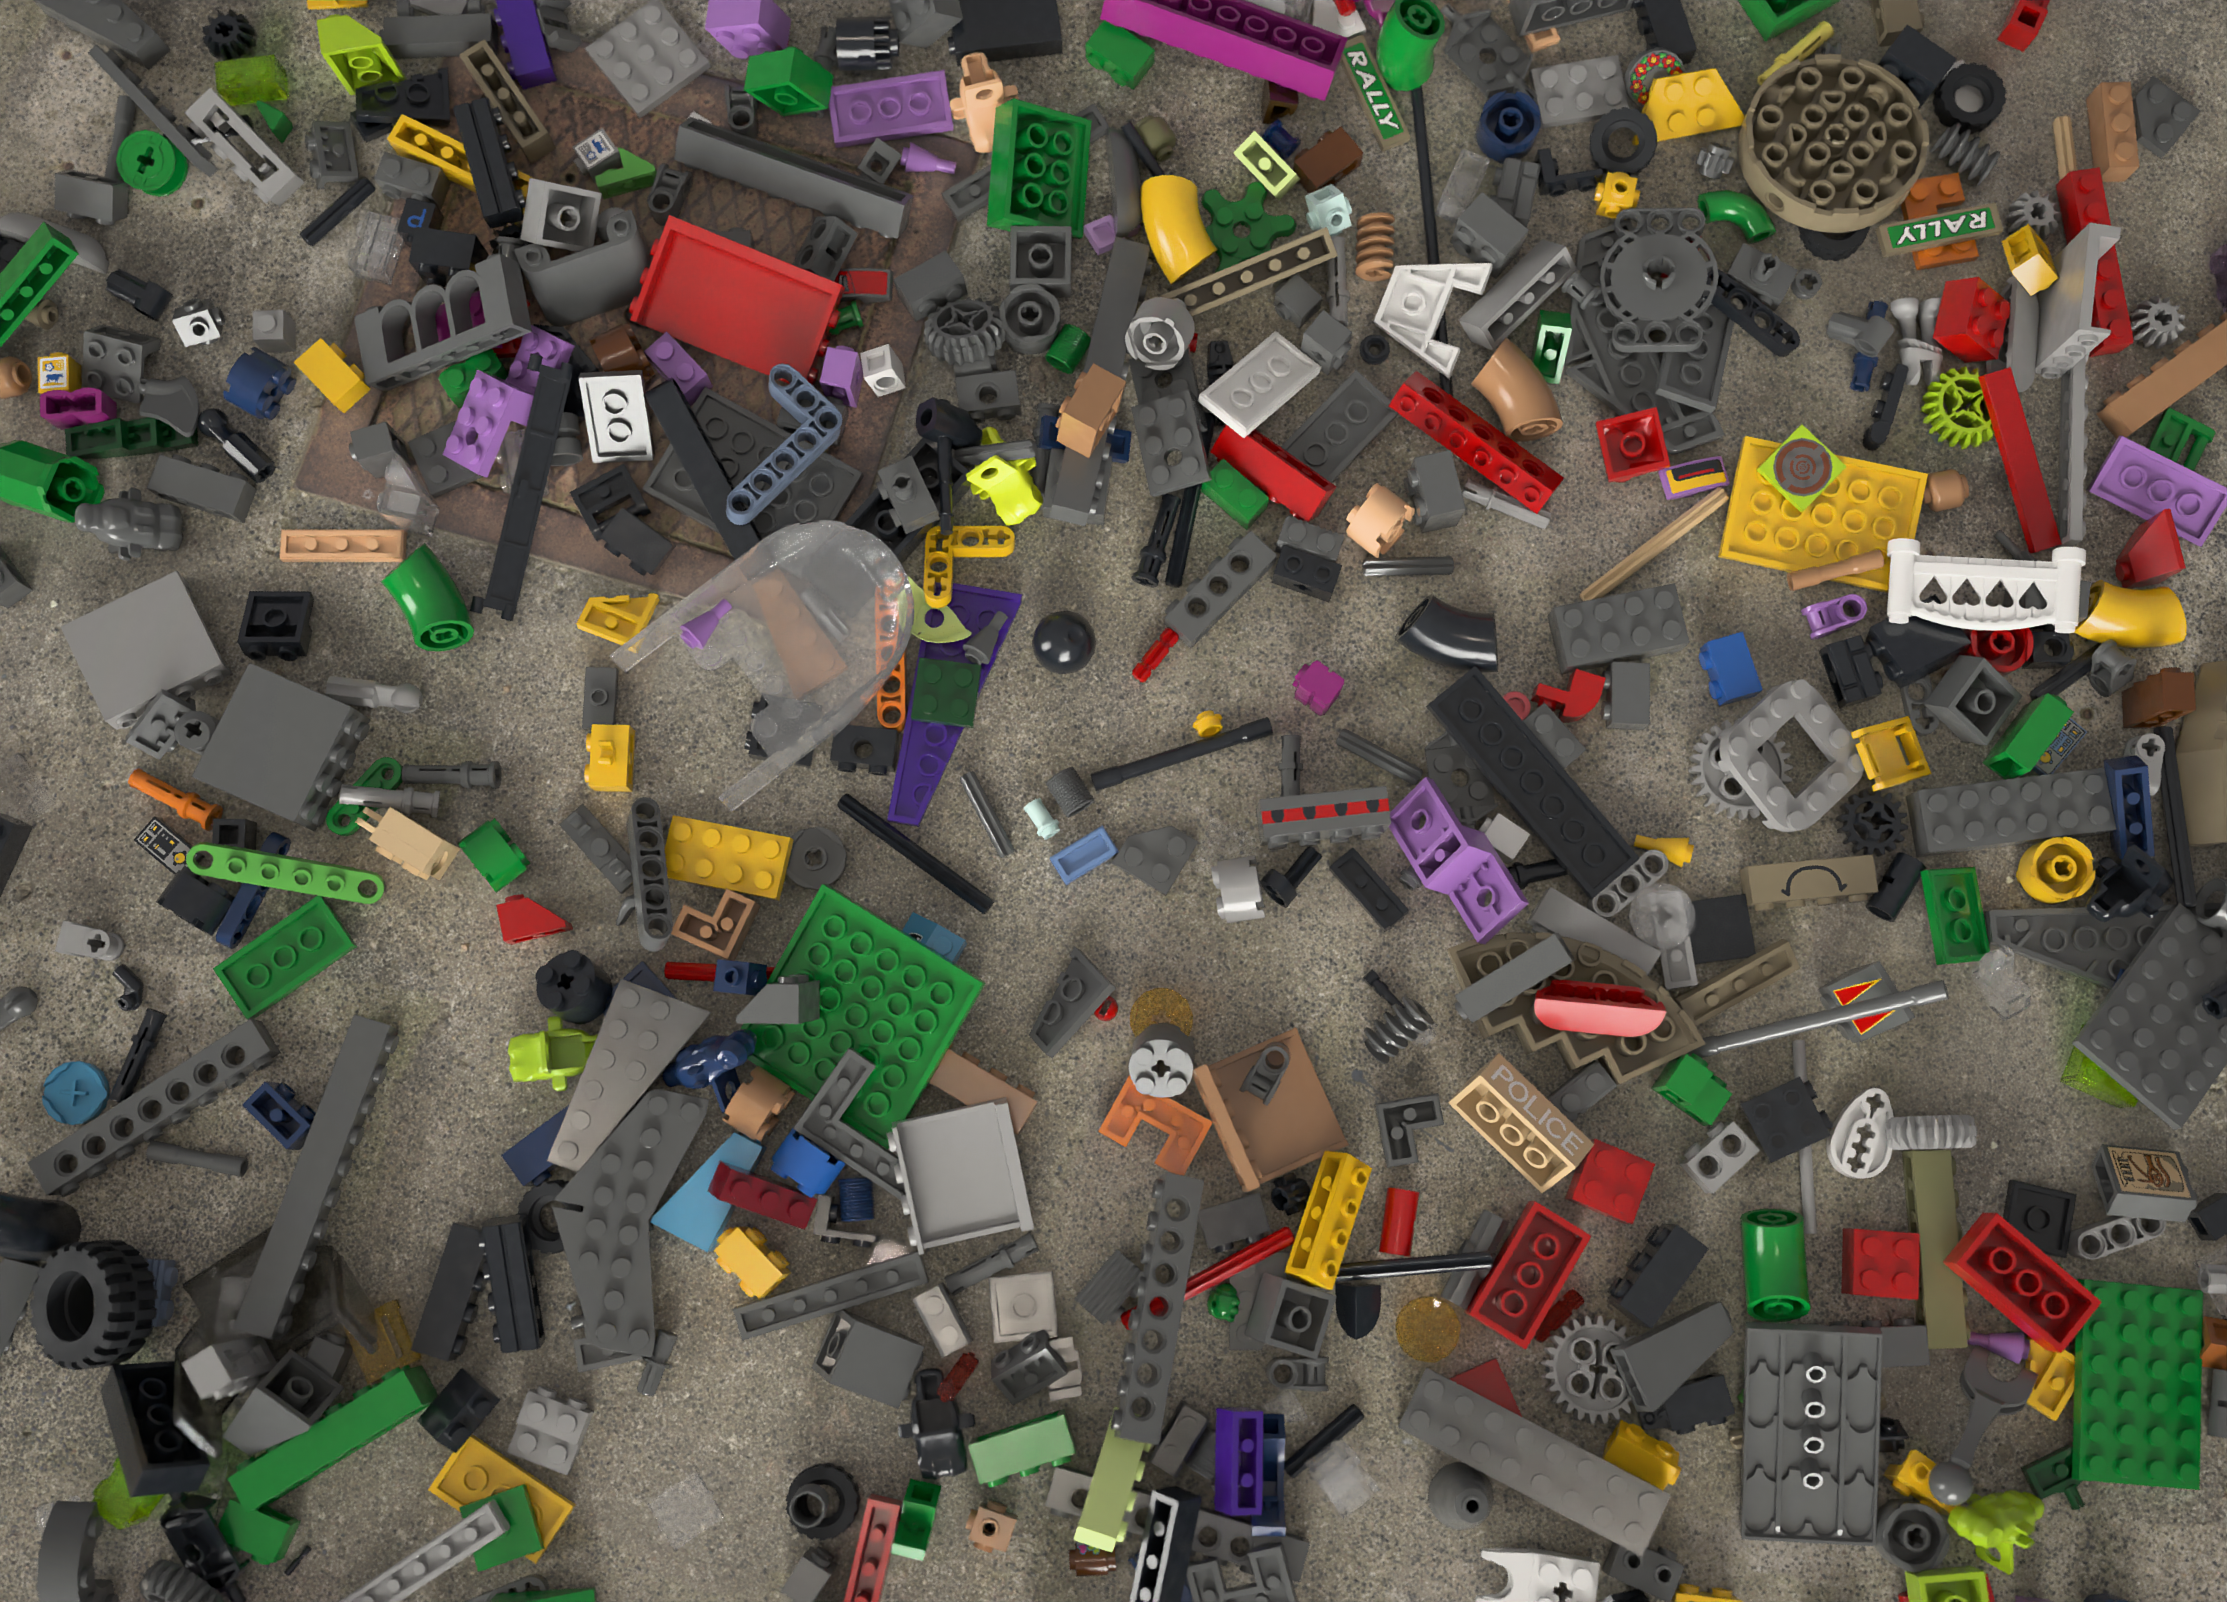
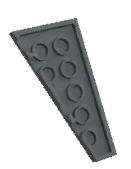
M620 979L547 1161L578 1172L712 1012Z

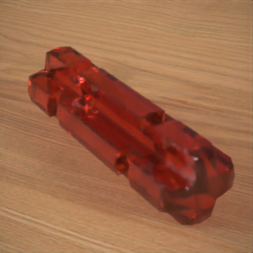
M1569 1290L1563 1296L1564 1300L1558 1301L1547 1312L1533 1337L1537 1342L1543 1343L1551 1336V1331L1555 1332L1573 1314L1571 1312L1573 1309L1577 1310L1584 1303L1583 1297L1576 1290Z
M973 1352L963 1353L938 1387L937 1394L941 1396V1401H953L972 1375V1372L979 1365V1360L975 1358Z

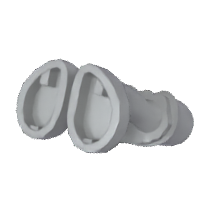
M1942 297L1926 299L1920 304L1917 298H1901L1890 304V310L1899 321L1902 340L1897 341L1900 348L1898 353L1901 357L1902 365L1909 368L1905 380L1907 385L1915 386L1918 384L1920 379V362L1924 364L1925 384L1929 385L1934 381L1939 382L1943 355H1941L1942 349L1938 347L1933 334ZM1917 315L1920 322L1921 341L1917 340L1916 336Z

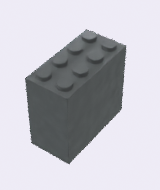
M249 663L191 777L312 831H316L317 827L321 826L326 819L327 807L331 799L336 797L341 789L342 781L340 780L345 770H348L355 761V750L359 742H362L368 735L370 719L351 706Z

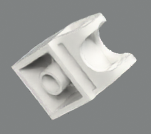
M1529 1547L1484 1548L1481 1550V1557L1483 1559L1493 1561L1506 1568L1508 1582L1499 1593L1476 1595L1475 1602H1596L1600 1563L1592 1557ZM1562 1582L1565 1586V1591L1558 1596L1553 1590L1554 1587H1559V1583Z

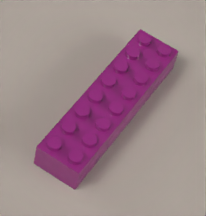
M1104 0L1100 19L1110 22L1114 26L1124 27L1137 32L1141 36L1154 38L1165 42L1169 46L1184 49L1199 57H1206L1222 63L1226 67L1239 69L1254 77L1269 80L1281 87L1291 88L1311 98H1318L1323 101L1327 97L1348 40L1344 36L1245 0Z

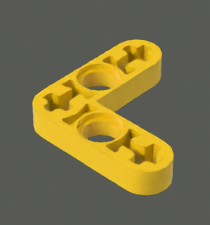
M940 526L931 528L925 538L923 582L925 602L932 608H943L951 602L954 557H1006L1015 549L1014 532L1007 526H953V534L943 535L941 534ZM967 537H975L979 540L974 546H966L962 543ZM984 538H988V545H985ZM938 539H943L942 551H937L936 543ZM999 539H1005L1004 544H998ZM936 562H943L947 565V568L940 572L933 571L930 567ZM935 582H941V592L939 596L934 595L936 589Z

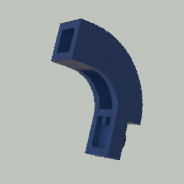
M1263 1414L1262 1515H1250L1252 1536L1285 1537L1284 1455L1286 1435L1284 1414Z

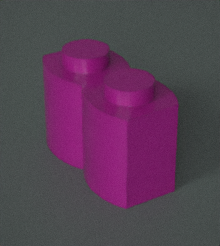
M81 388L72 393L64 390H51L40 395V416L56 428L65 431L67 428L117 419V403L96 388Z

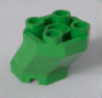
M13 440L0 444L1 501L11 506L21 507L69 523L75 522V510L78 505L82 503H101L105 490L103 485L98 483L96 475L99 476L97 467L76 456H68L23 440Z

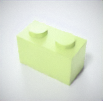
M1255 131L1233 153L1278 200L1300 180L1298 175Z

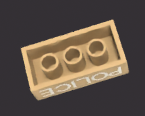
M1500 1053L1469 1078L1448 1102L1541 1193H1544L1573 1171L1594 1145L1581 1130L1567 1119L1557 1107L1542 1095Z

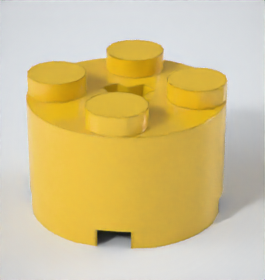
M2050 838L2029 847L2023 853L2019 861L2016 878L2026 893L2033 899L2047 904L2060 903L2081 896L2091 887L2095 879V870H2093L2092 863L2093 856L2082 842L2074 838Z

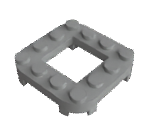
M1800 679L1788 681L1768 689L1766 696L1734 725L1724 729L1718 737L1721 740L1719 748L1721 760L1718 761L1722 772L1730 771L1766 817L1761 822L1767 828L1776 829L1781 832H1795L1811 827L1859 782L1865 770L1855 746L1858 744L1856 739L1852 738L1849 730L1820 693L1806 680ZM1793 716L1828 759L1823 764L1825 767L1794 796L1757 750Z

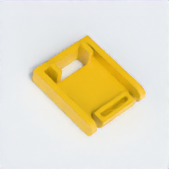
M1909 716L1851 732L1853 739L1859 738L1860 743L1855 746L1868 779H1875L1876 783L1871 786L1873 792L1932 774ZM1898 736L1900 738V741L1910 763L1909 765H1906V762L1896 740V737Z

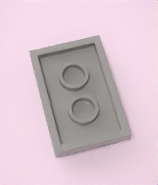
M1618 55L1533 68L1529 72L1532 91L1537 95L1534 101L1540 110V129L1600 120L1602 115L1608 114L1612 109L1616 108L1617 110L1622 109V107L1630 109Z

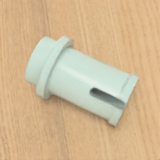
M1041 798L1034 799L1024 807L1025 812H1027L1038 829V836H1042L1046 840L1060 831L1058 827L1059 821L1052 818L1042 803Z

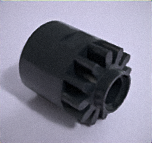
M838 17L836 19V47L840 71L888 70L893 68V57H899L900 45L897 35L898 29H891L890 17Z

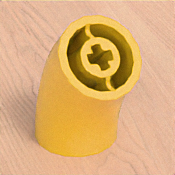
M1160 175L1143 182L1141 186V209L1147 238L1162 272L1172 285L1214 254L1217 249L1210 240L1203 225L1198 207L1197 186L1192 181L1180 176Z
M2099 580L2090 586L2088 618L2078 623L2073 633L2098 643L2112 639L2117 643V647L2144 649L2163 647L2184 641L2187 624L2182 605L2176 594L2169 587L2128 589Z

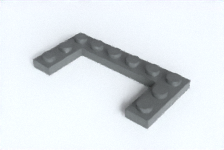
M848 1047L793 1129L901 1200L900 1196L906 1195L904 1182L897 1183L894 1164L899 1163L898 1156L840 1119L876 1067L875 1063L851 1047Z

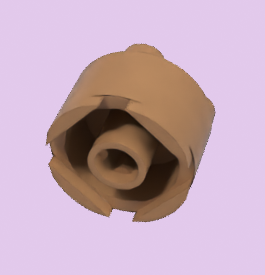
M757 1066L749 1074L754 1079L751 1083L743 1082L727 1106L725 1110L727 1115L722 1120L752 1140L761 1142L766 1135L770 1136L780 1121L776 1116L783 1108H788L796 1093L791 1090V1086L760 1066Z

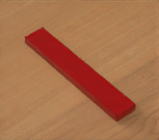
M2008 367L1979 376V382L2028 551L2031 554L2062 544L2012 369Z

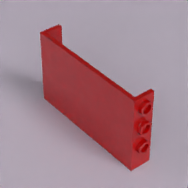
M669 215L661 238H656L652 245L650 255L653 256L650 267H645L642 272L640 284L643 286L639 297L635 296L631 302L629 313L632 316L630 320L663 334L668 332L673 338L768 376L775 365L789 364L814 386L819 373V369L815 367L819 356L824 358L826 355L827 347L830 344V341L826 338L830 328L835 329L838 324L841 312L837 311L845 287ZM778 379L780 381L790 384V382L786 379Z

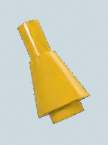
M1636 834L1634 847L1663 852L1668 861L1681 868L1683 862L1690 863L1694 845L1688 844L1689 838L1654 839Z

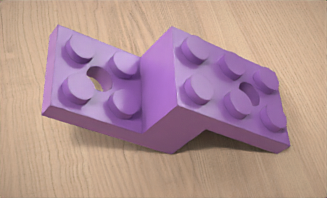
M531 325L532 332L525 334L522 338L520 348L510 367L506 380L477 370L442 454L486 478L489 475L510 422L514 421L524 426L527 425L539 372L527 369L530 354L542 356V365L560 369L562 362L568 363L575 346Z
M1425 777L1390 812L1391 824L1389 828L1421 882L1427 889L1449 895L1477 943L1486 944L1529 904L1486 834L1461 825L1433 779ZM1425 814V825L1419 829L1420 818ZM1491 891L1492 901L1486 907L1484 904L1485 896Z

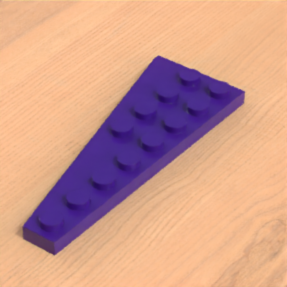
M935 582L936 589L934 595L939 596L941 592V582ZM953 583L952 599L947 606L972 634L963 640L946 643L927 642L921 639L888 812V822L920 826L965 728L911 720L919 657L974 664L965 657L966 652L963 649V645L985 626H988L997 611L1003 612L1007 615L1008 619L998 632L999 635L989 664L981 663L979 697L1020 608L1023 598L1022 594ZM931 609L927 611L925 623L929 627L936 628L942 625L944 615L940 610Z

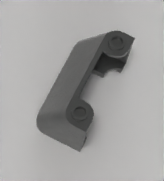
M632 209L610 218L606 226L609 242L551 261L547 250L539 244H528L514 249L520 267L542 313L551 325L564 327L631 304L635 296L639 297L643 286L640 284L642 272L645 267H650L653 258L650 255L648 243Z

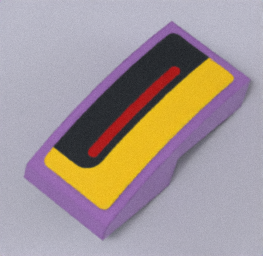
M1721 456L1686 462L1658 471L1667 500L1691 497L1698 492L1715 490L1717 487L1725 488L1730 485Z

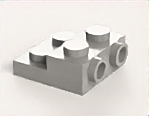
M538 1386V1389L528 1390L516 1422L518 1425L507 1453L564 1475H569L594 1411L586 1408L587 1403L573 1397H569L568 1401L556 1397L557 1391L545 1386Z

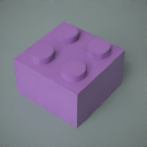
M709 0L705 29L732 56L745 59L748 56L763 54L765 51L773 52L788 47L791 19L773 0Z

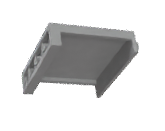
M2089 223L2053 259L2059 278L2047 289L2039 291L2038 296L2039 325L2035 373L2041 374L2043 378L2056 379L2062 377L2111 334V330L2091 327L2098 259L2120 239L2121 227Z
M177 570L61 626L63 634L105 722L116 730L135 725L161 689L185 700L192 697L197 690L207 685L219 684L226 676L232 674L231 669L224 664L190 595L192 590L188 581Z
M1006 1097L892 1122L893 1132L887 1133L890 1151H897L899 1163L894 1164L897 1183L904 1182L906 1195L900 1196L904 1215H911L913 1226L907 1227L911 1247L917 1245L919 1255L924 1254V1249L1001 1231L1019 1227L1021 1232L1034 1229Z

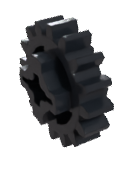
M1863 789L1859 792V796L1856 794L1849 796V803H1844L1839 807L1845 814L1836 817L1837 821L1843 823V827L1837 829V833L1846 834L1847 837L1842 843L1845 845L1852 842L1854 844L1852 848L1853 853L1863 849L1864 855H1872L1875 852L1876 856L1880 857L1885 855V849L1888 852L1897 849L1894 842L1900 843L1904 841L1905 838L1899 832L1908 829V825L1901 823V819L1905 818L1907 813L1898 812L1897 809L1902 803L1900 801L1894 804L1890 802L1892 798L1891 793L1881 797L1880 790L1872 791L1869 794L1867 789ZM1867 803L1863 809V813H1855L1856 809L1861 804ZM1888 832L1887 838L1883 842L1878 843L1881 833Z

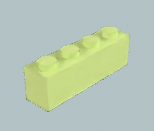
M1112 1416L1074 1537L1076 1541L1109 1552L1113 1551L1116 1541L1122 1543L1128 1527V1522L1122 1521L1125 1510L1132 1512L1137 1492L1131 1489L1134 1480L1140 1482L1146 1462L1140 1461L1142 1452H1149L1151 1447L1149 1443L1114 1437L1115 1430L1111 1429Z

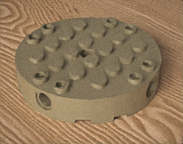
M1841 54L1815 55L1814 59L1801 62L1798 59L1776 70L1763 82L1754 95L1742 122L1738 137V158L1743 176L1761 203L1770 211L1792 224L1814 231L1831 233L1860 230L1872 226L1891 215L1906 199L1920 176L1927 160V146L1929 144L1927 120H1923L1918 109L1920 104L1909 88L1895 75L1879 65L1861 58L1858 62L1843 59Z

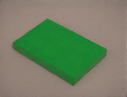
M1975 867L1920 871L1936 965L1992 960Z

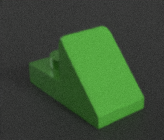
M618 147L623 168L608 169L601 175L595 176L597 187L600 193H602L603 199H608L653 186L657 173L655 166Z

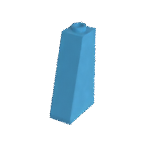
M734 1132L653 1216L650 1222L706 1252H712L717 1244V1239L721 1236L736 1208L735 1205L718 1200L707 1191L719 1162L723 1161L755 1172L767 1147L760 1144L758 1140L754 1141L744 1134Z

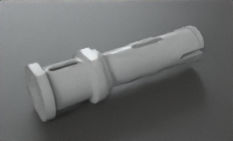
M342 784L339 804H353L376 808L391 807L401 810V813H404V815L420 813L429 814L432 818H437L440 791L435 790L434 793L414 791L411 787L404 788V791Z

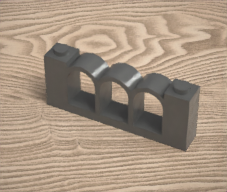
M492 254L487 257V260L475 264L476 272L462 270L453 275L446 288L434 284L427 285L417 292L412 303L396 299L390 301L384 307L372 306L367 308L366 312L354 316L366 385L387 392L532 332L519 262L503 254ZM479 287L486 323L473 328L469 301L473 291ZM445 302L451 337L439 342L436 312L441 303ZM410 316L417 351L406 356L402 328L404 322Z

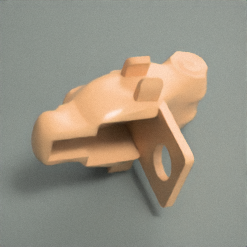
M971 53L964 56L961 60L964 75L959 85L960 97L950 101L951 114L955 120L966 118L975 152L990 153L993 149L996 107L1013 98L1019 100L1018 89L1015 85L1003 86L997 72L989 68L988 60L984 53Z

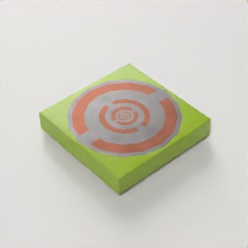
M1801 424L1759 466L1757 471L1800 512H1803L1847 466Z

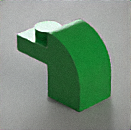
M914 1479L909 1480L891 1554L924 1561L935 1522L942 1486Z

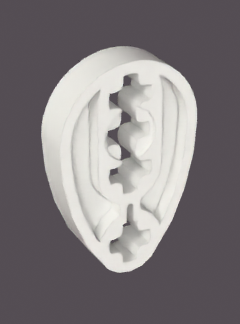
M1878 1088L1863 1090L1847 1103L1833 1123V1128L1829 1132L1831 1136L1827 1137L1826 1152L1832 1166L1844 1176L1855 1179L1870 1178L1881 1173L1890 1161L1892 1149L1888 1147L1885 1129H1887L1886 1121L1894 1118L1889 1097L1883 1090ZM1876 1095L1875 1101L1880 1103V1106L1870 1110L1871 1105L1866 1102V1099ZM1866 1125V1131L1870 1133V1137L1863 1138L1862 1146L1866 1148V1152L1859 1153L1856 1161L1861 1163V1167L1854 1168L1851 1171V1165L1847 1163V1159L1854 1158L1856 1155V1150L1852 1148V1143H1859L1861 1135L1857 1133V1128H1862Z

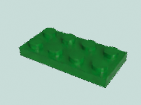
M316 896L214 967L213 970L247 1020L255 1019L355 949L357 945L323 896Z

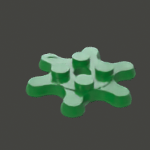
M1253 182L1249 184L1245 190L1244 197L1236 202L1224 199L1221 193L1215 189H1210L1202 195L1201 205L1211 216V223L1205 230L1216 247L1217 251L1215 253L1219 257V264L1215 273L1272 250L1271 245L1275 239L1291 236L1295 232L1296 221L1292 216L1288 214L1272 216L1264 211L1263 203L1267 197V189L1262 183ZM1241 224V226L1249 229L1250 234L1245 238H1239L1234 234V228Z

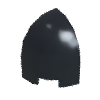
M1335 1283L1336 1313L1342 1329L1349 1337L1355 1340L1365 1337L1374 1329L1379 1318L1381 1285L1367 1283L1366 1285L1355 1286L1351 1285V1283Z

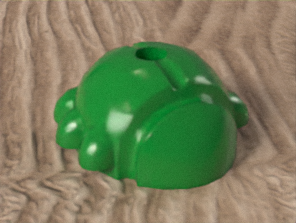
M1220 1284L1215 1287V1290L1209 1292L1207 1299L1209 1315L1220 1320L1234 1322V1316L1239 1313L1238 1305L1240 1304V1299L1236 1295L1237 1291L1232 1284Z

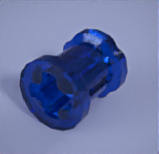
M1281 120L1273 122L1261 137L1279 152V157L1282 160L1289 158L1301 143L1298 137H1292L1283 128Z

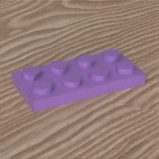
M944 70L834 86L831 89L829 108L836 148L873 143L876 138L887 141L954 130Z
M2120 435L2087 491L2145 520L2152 518L2164 509L2170 508L2177 536L2199 547H2202L2227 507L2226 487Z

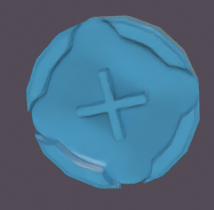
M82 1061L66 1062L53 1069L46 1078L43 1086L45 1089L44 1095H42V1102L48 1115L57 1122L70 1125L86 1124L97 1118L105 1109L110 1094L109 1082L104 1072L94 1064Z

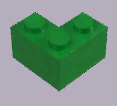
M1693 1053L1690 1056L1684 1054L1669 1061L1651 1087L1653 1091L1702 1126L1712 1125L1732 1096V1093L1725 1089L1727 1084L1707 1069L1708 1063Z

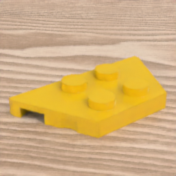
M1716 68L1653 79L1648 93L1649 99L1642 110V113H1645L1655 126L1657 142L1741 126L1745 118ZM1636 134L1633 135L1632 145L1637 146L1639 140Z

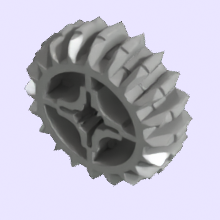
M1970 1115L1894 1117L1886 1121L1887 1129H1885L1888 1147L1893 1150L1972 1148L1976 1145V1136H1978L1974 1118Z

